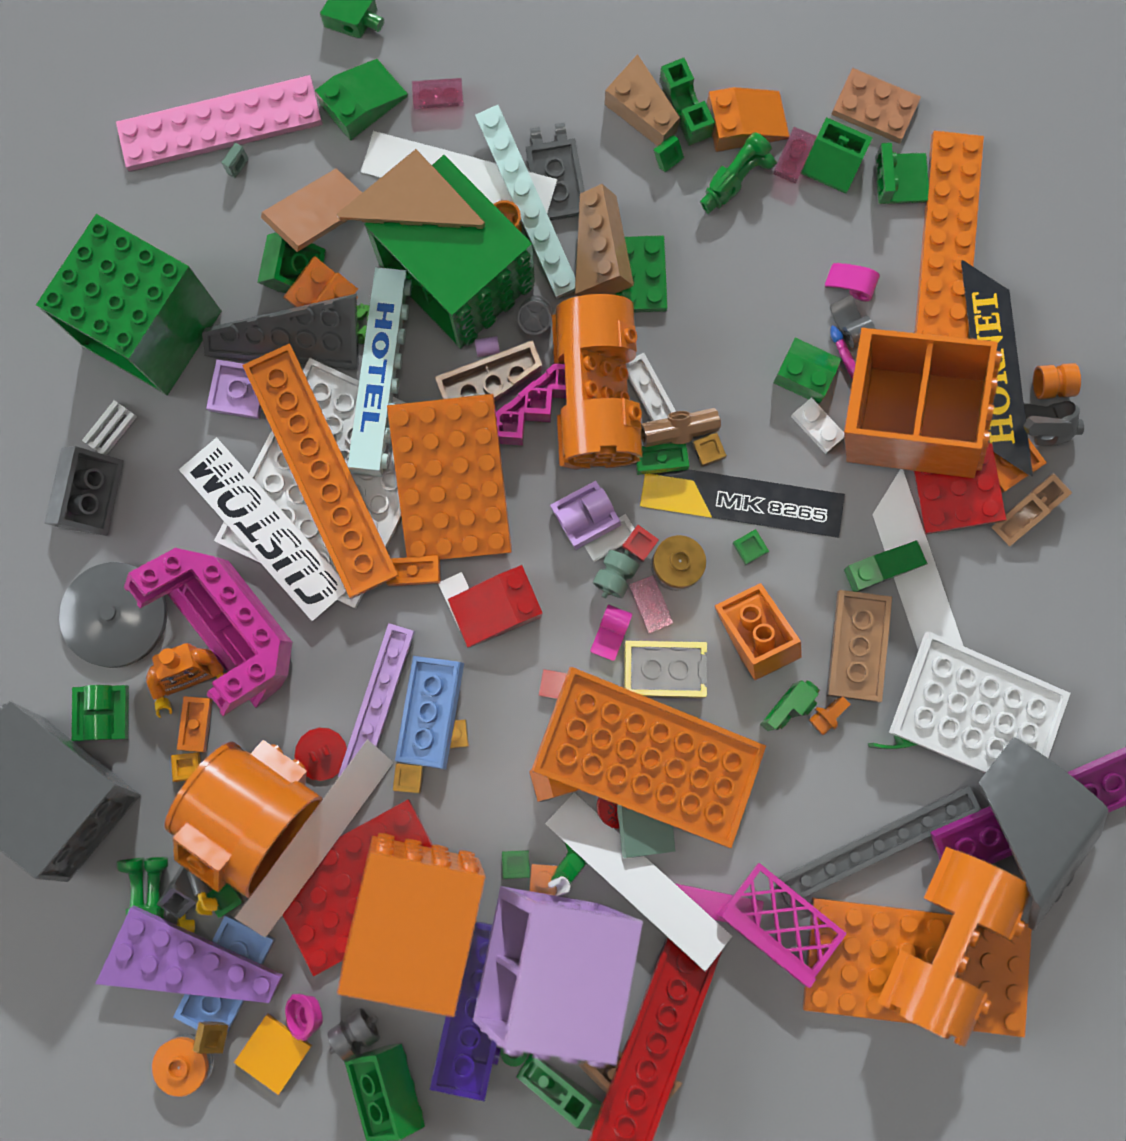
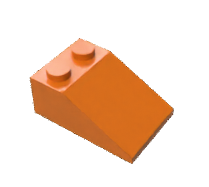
M738 87L709 91L706 104L715 122L712 136L716 152L743 147L746 139L753 132L761 134L768 142L789 139L790 136L779 91Z
M761 583L715 605V609L731 641L754 680L802 658L801 640Z

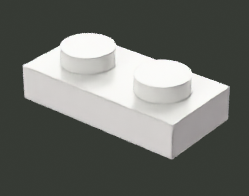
M812 397L791 415L794 421L825 454L845 438L844 432Z

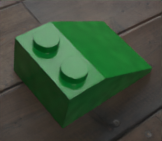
M378 59L336 74L315 90L320 106L350 141L408 97V93Z

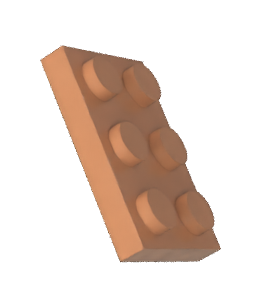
M852 68L831 115L900 144L921 96Z

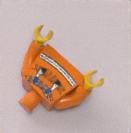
M184 643L171 649H163L159 654L152 657L154 665L148 670L146 683L152 699H156L154 706L157 717L161 718L160 709L162 708L169 709L170 715L172 714L171 702L168 698L164 697L165 694L169 696L215 676L218 679L226 674L223 673V666L211 650L197 648L189 643Z

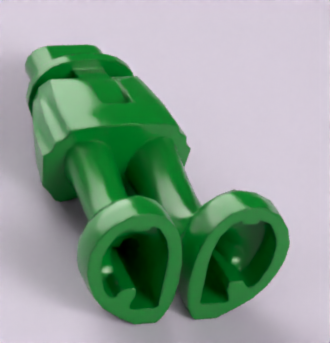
M753 132L746 139L744 146L733 162L727 168L721 165L709 184L710 187H707L705 197L700 201L703 210L707 214H710L716 207L720 209L722 205L731 200L741 190L742 181L754 167L761 166L767 170L775 167L777 161L769 153L772 150V146L765 137Z
M142 857L117 861V870L129 876L131 887L130 907L137 906L164 919L165 909L156 904L160 900V878L163 870L167 869L169 865L168 857H150L147 859ZM144 869L148 875L147 904H144L143 895ZM128 908V909L125 910L126 916H127V914H128L130 908Z

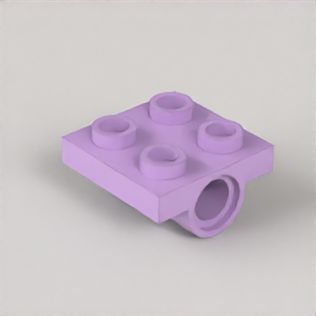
M596 481L550 505L575 550L621 526V521L616 515L603 488L599 487Z

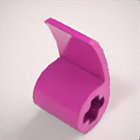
M833 263L826 279L825 287L848 289L850 295L855 299L870 301L880 274L867 267Z
M608 604L590 652L614 661L633 614Z

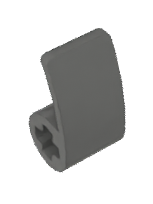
M852 295L830 305L833 318L842 332L846 343L851 348L859 345L861 328L876 329L868 316L861 317Z

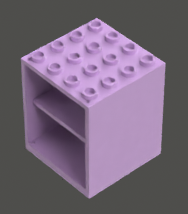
M500 886L473 1022L481 1028L480 1031L487 1033L488 1038L497 1042L496 1045L503 1047L505 1053L510 1055L522 1056L523 1052L533 1053V1057L543 1060H550L551 1056L560 1057L561 1061L571 1064H577L579 1059L588 1061L587 1063L591 1066L601 1068L605 1067V1063L616 1065L643 921L600 903Z

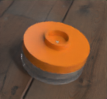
M178 1035L164 1043L154 1055L152 1062L153 1078L158 1087L171 1096L189 1095L204 1085L211 1076L214 1064L213 1054H198L193 1051L196 1035Z

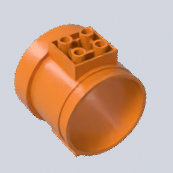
M263 740L250 753L241 749V746L237 743L228 742L212 752L197 767L178 792L167 813L165 830L171 835H175L173 837L174 860L215 891L219 892L228 883L245 897L250 898L323 798L305 785L307 770H305L303 764L298 760H291L285 756L277 745H270Z

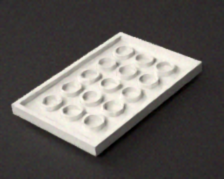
M925 632L889 733L986 773L1014 737L1049 758L1070 693L932 632Z

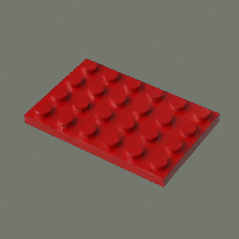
M410 799L340 836L282 914L313 977L343 961L372 836L378 837V833H384L394 836L395 841L405 843V839H413L422 842L421 846L432 848L433 843Z

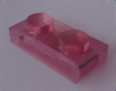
M462 78L412 81L414 109L464 106Z
M793 127L773 174L796 184L817 136Z
M654 575L629 584L648 634L674 624Z

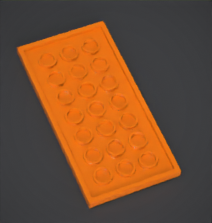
M569 667L531 771L722 846L732 848L766 745L574 667Z
M812 897V906L847 934L815 976L816 980L810 988L804 986L802 1009L804 1011L916 1024L902 1017L899 1014L900 1008L897 1007L896 1010L892 1011L879 1004L878 1000L900 950L930 965L933 964L954 914ZM812 913L810 917V925H813ZM817 918L818 924H825ZM1025 923L1020 937L1013 936L1010 941L978 927L982 934L975 949L970 947L966 957L971 960L965 974L958 973L957 976L958 979L988 993L986 999L991 1001L985 1018L979 1015L973 1031L1025 1037L1032 929L1028 927V923ZM829 927L818 928L821 944L831 943L837 935ZM809 929L808 946L816 945L814 929ZM821 948L822 954L827 948ZM817 949L807 951L806 965L812 969L818 961Z

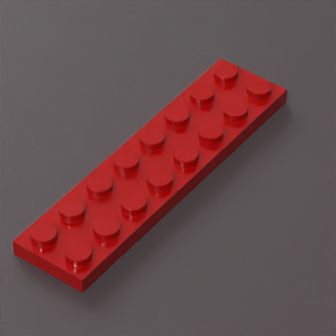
M666 938L588 1141H653L722 950L707 970L704 971L671 939Z

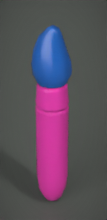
M832 325L830 328L831 339L836 343L843 363L853 380L856 363L847 344L843 340L842 332L835 325Z

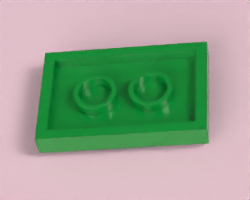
M664 235L625 237L634 286L620 291L616 295L630 299L633 302L634 313L667 312Z

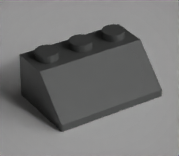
M77 446L61 448L44 524L107 536L124 460Z

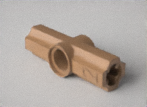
M715 408L693 413L675 411L670 413L668 418L642 423L641 439L645 447L667 442L685 444L692 441L695 436L719 431L721 420Z

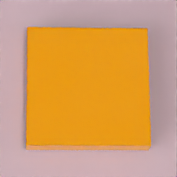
M267 1014L234 1063L279 1095L312 1047V1044L307 1041L297 1040L292 1036L288 1027L270 1014Z

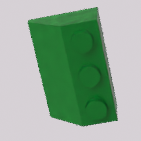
M402 1043L373 1049L358 1054L349 1062H345L366 1141H399L425 1127L423 1112L419 1106L415 1084L411 1078L407 1064V1055L403 1050Z

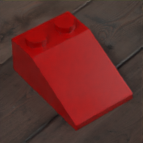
M523 565L500 573L447 599L467 648L538 620L543 614Z

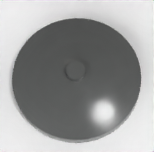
M120 562L99 564L81 573L66 590L59 612L61 632L69 648L86 662L109 668L131 665L147 656L162 638L168 615L165 596L140 609L133 595L124 588L128 573L138 567Z

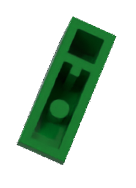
M916 540L850 564L844 569V572L853 592H859L925 566L928 563Z
M531 1053L516 1078L577 1129L591 1130L603 1103L542 1059L533 1057V1053Z

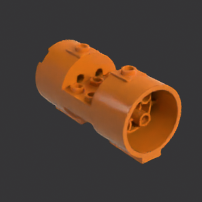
M589 294L564 300L556 306V314L552 315L554 364H565L567 405L562 407L561 414L557 415L559 466L576 470L581 468L590 469V466L614 468L637 463L640 461V457H642V411L640 403L630 400L627 389L628 370L626 368V363L634 360L637 352V333L634 323L633 302L626 297L612 294Z
M946 847L924 899L954 914L932 965L900 950L878 1003L892 1011L898 1007L901 1009L899 1014L902 1017L943 1038L948 1039L950 1035L956 1037L954 1043L966 1047L979 1015L985 1018L991 1001L986 999L988 993L958 979V973L964 975L971 960L966 957L970 947L976 948L982 935L978 927L1010 941L1013 936L1020 937L1026 923L1021 920V917L1031 896L1026 882L989 863Z

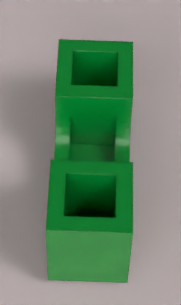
M685 57L661 66L659 82L667 99L680 117L679 125L688 145L690 146L712 137L715 125L714 119L706 102L702 101L699 103L696 97L694 77Z

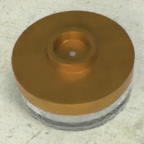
M675 535L663 540L653 553L651 559V570L656 581L666 589L673 591L689 589L702 577L706 569V555L703 548L694 539L683 535Z

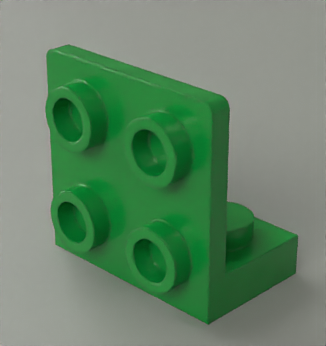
M882 143L875 156L878 203L927 202L929 181L926 153L896 154V152H893L892 143Z

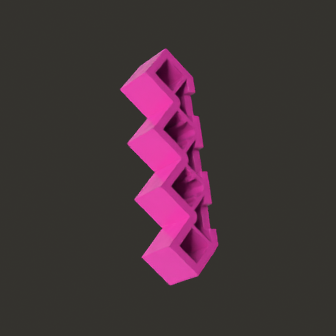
M553 364L546 370V373L530 383L518 393L516 398L496 412L500 444L523 446L525 421L551 422L552 398L566 399L565 364Z

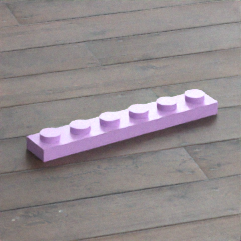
M388 623L338 777H340L367 739L376 747L378 746L415 633L413 630Z

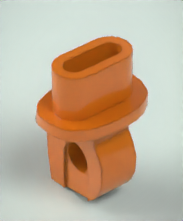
M844 697L837 698L826 709L817 707L815 709L816 713L809 719V722L824 735L831 728L834 730L837 728L838 722L836 718L851 704Z

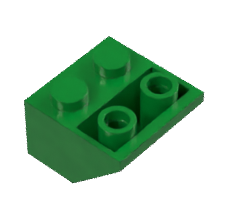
M826 117L801 174L847 194L873 137Z

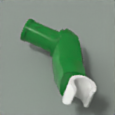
M566 843L568 853H566V857L557 866L551 881L548 883L550 888L557 887L556 897L569 892L570 884L587 864Z

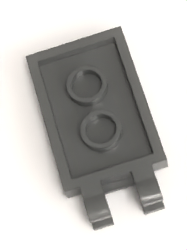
M565 123L555 124L556 141L546 143L542 142L540 127L530 128L532 146L526 147L529 171L557 179L547 212L550 221L579 216L580 193L585 192L575 138L567 139Z

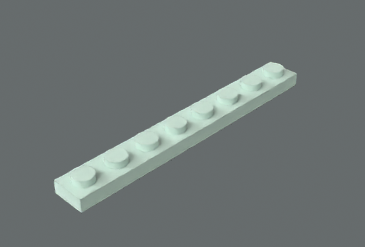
M499 105L476 114L478 124L511 198L520 210L523 225L556 299L574 292L575 275Z

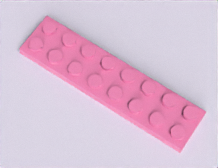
M310 75L116 122L125 165L129 172L229 148L235 143L241 145L323 125Z

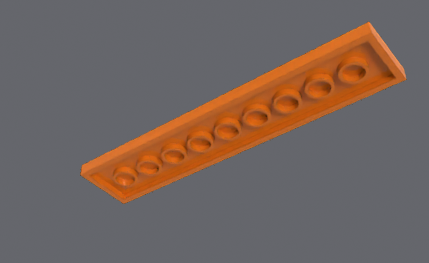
M935 130L931 135L928 168L929 194L928 201L925 203L914 333L968 338L969 322L961 260L974 267L984 136Z
M290 343L243 364L246 375L349 598L352 599L399 577Z

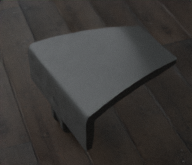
M1014 737L981 778L979 786L1006 837L1033 899L1029 912L1028 927L1035 931L1054 902L1059 901L1065 887L1069 886L1073 881L1075 872L1101 836L1109 811L1103 802L1065 770L1034 748Z

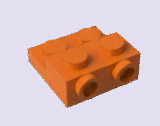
M312 257L283 298L294 307L352 295L357 292L358 288L340 273H335L317 257Z

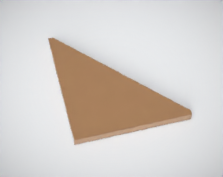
M417 149L412 151L336 214L340 221L360 220L367 223L396 222L403 225L421 226L422 224L439 225V227L457 228L467 226L477 227V229L485 227V222Z

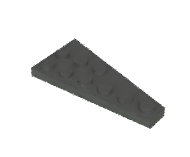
M357 293L207 327L202 332L204 355L254 360L290 343L300 364H307L309 358L326 366L357 369L359 365Z

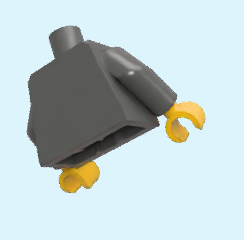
M183 866L179 868L156 904L175 917H178L177 926L192 933L195 931V920L185 919V914L188 913V910L197 902V913L212 915V911H216L218 907L217 899L206 897L208 893L206 883Z

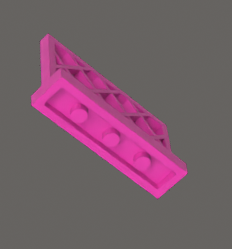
M757 863L727 905L723 906L717 914L808 988L815 982V976L847 934L760 863ZM759 872L768 877L770 890L755 891L754 879ZM773 882L781 889H774ZM750 885L751 892L744 893ZM786 892L789 894L791 907L777 909L775 893ZM770 893L772 910L758 911L756 895ZM751 896L753 912L742 913L734 905L740 897ZM795 900L802 906L796 907ZM807 909L812 913L813 925L799 927L796 910ZM792 911L794 927L779 929L777 913ZM773 913L775 930L764 931L759 926L758 915ZM753 915H754V921H755V923H754L751 919H749L747 916H753ZM817 918L825 924H818ZM829 927L837 935L831 943L821 944L818 928ZM814 929L816 945L801 947L799 930ZM795 931L797 947L785 948L781 944L780 933ZM776 933V940L769 934ZM821 948H827L822 954ZM817 949L818 961L812 969L804 963L802 950ZM798 951V958L791 952Z

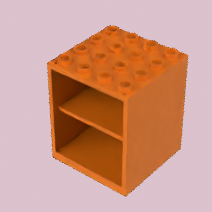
M861 328L844 430L847 462L975 478L976 470H982L989 443L990 432L988 431L994 410V405L992 404L996 394L997 375L1002 352L997 351L998 342Z
M378 833V837L372 836L341 967L337 994L454 1017L485 881V874L479 858H476L475 853L459 850L457 854L449 852L448 847L432 844V848L421 846L422 842L417 840L405 839L404 843L395 841V837L392 835Z

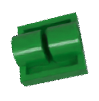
M86 685L84 687H72L71 741L128 739L129 686Z

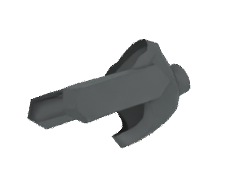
M1063 401L1049 406L1024 403L1027 420L1023 426L1027 434L1034 436V443L1036 445H1060L1069 442L1075 435L1083 434L1084 422L1082 419H1079L1080 409L1073 402Z

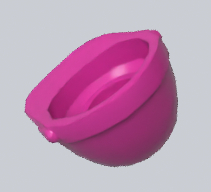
M303 994L291 995L285 1007L287 1024L293 1037L297 1040L306 1041L323 1023L321 1007L317 998Z

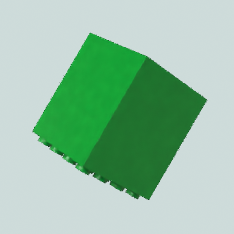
M443 155L432 166L485 222L483 229L460 226V228L439 227V225L422 224V226L403 225L396 222H366L364 225L378 264L382 268L406 270L408 280H412L410 297L461 349L465 345H471L477 339V334L481 330L490 328L496 322V317L503 311L508 312L515 305V300L519 296H525L533 289L535 283L532 243Z
M95 214L36 303L38 308L82 347L167 396L203 342L202 332L205 328L212 327L222 312L188 265L98 214Z

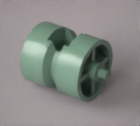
M609 550L603 562L606 568L600 569L597 572L592 583L603 591V598H607L608 595L621 599L624 597L628 589L626 579H632L640 566L628 556L630 553L628 550H625L624 554Z

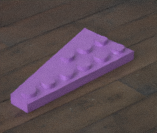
M132 906L95 984L270 1003L283 974L137 906Z

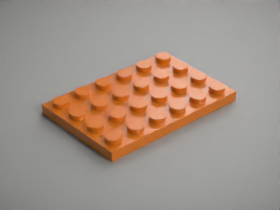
M494 394L387 405L407 557L439 556V560L511 553L512 544Z

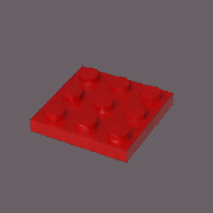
M988 443L982 470H976L975 478L914 471L925 535L1006 521L992 443Z

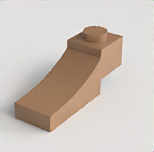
M1053 472L1005 514L1006 521L997 522L992 525V528L1010 547L1046 517L1051 510L1071 495L1072 491Z

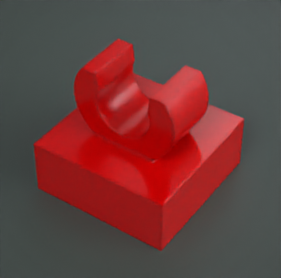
M637 525L622 547L644 562L659 539L640 525Z

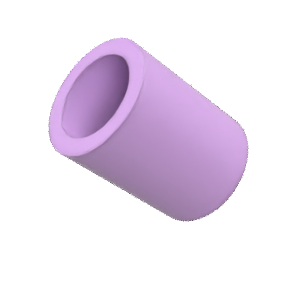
M497 336L475 339L477 358L500 353Z

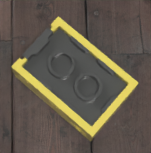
M626 641L624 652V688L645 697H707V687H705L707 684V655L705 654L707 652V642Z

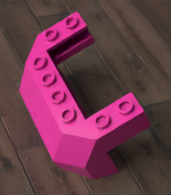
M174 548L128 573L124 588L133 595L140 609L167 594L226 669L227 673L213 681L212 685L214 687L208 690L206 694L221 709L220 713L222 716L248 700L256 708L281 688L288 676L292 641L228 560Z

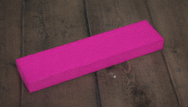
M674 883L714 920L725 922L717 914L723 906L727 905L733 897L732 894ZM740 897L734 905L742 913L753 912L751 898ZM756 900L757 910L762 911L764 901ZM753 915V916H747L749 919H751V920L755 923V921H754V915ZM758 915V918H759V926H760L761 916H762V915Z

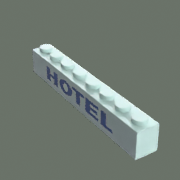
M375 267L348 460V469L351 474L382 477L383 469H388L389 454L386 453V446L391 444V433L387 405L395 404L392 403L393 394H397L399 389V378H396V371L401 369L402 354L399 353L400 344L404 345L406 331L402 329L403 320L408 319L409 305L405 303L406 296H410L412 291V280H408L406 270Z

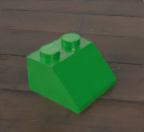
M278 233L268 234L257 283L277 292L287 293L312 257H317L320 261L324 262L326 249L311 243L297 252Z
M795 337L773 383L808 400L812 397L817 404H820L837 372L841 358Z

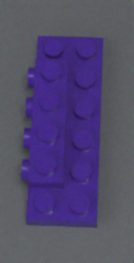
M475 921L454 1017L447 1015L445 1017L430 1090L485 1102L492 1064L498 1065L501 1048L496 1047L497 1042L488 1038V1034L480 1031L481 1028L473 1022L492 924Z

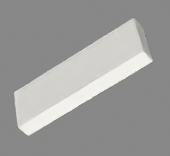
M645 353L636 356L634 360L626 363L628 380L650 421L668 418L670 413L676 411Z

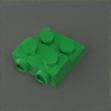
M800 680L792 684L760 725L767 731L778 730L779 728H784L791 718L803 717L805 714L808 715L817 705L815 698L819 695V688L808 680L806 682Z

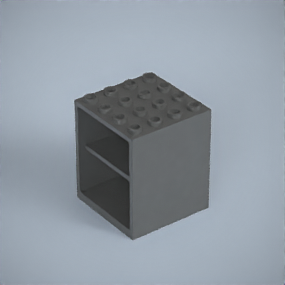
M9 701L0 707V851L35 879L69 882L141 794L77 743L71 741L67 735L44 717Z

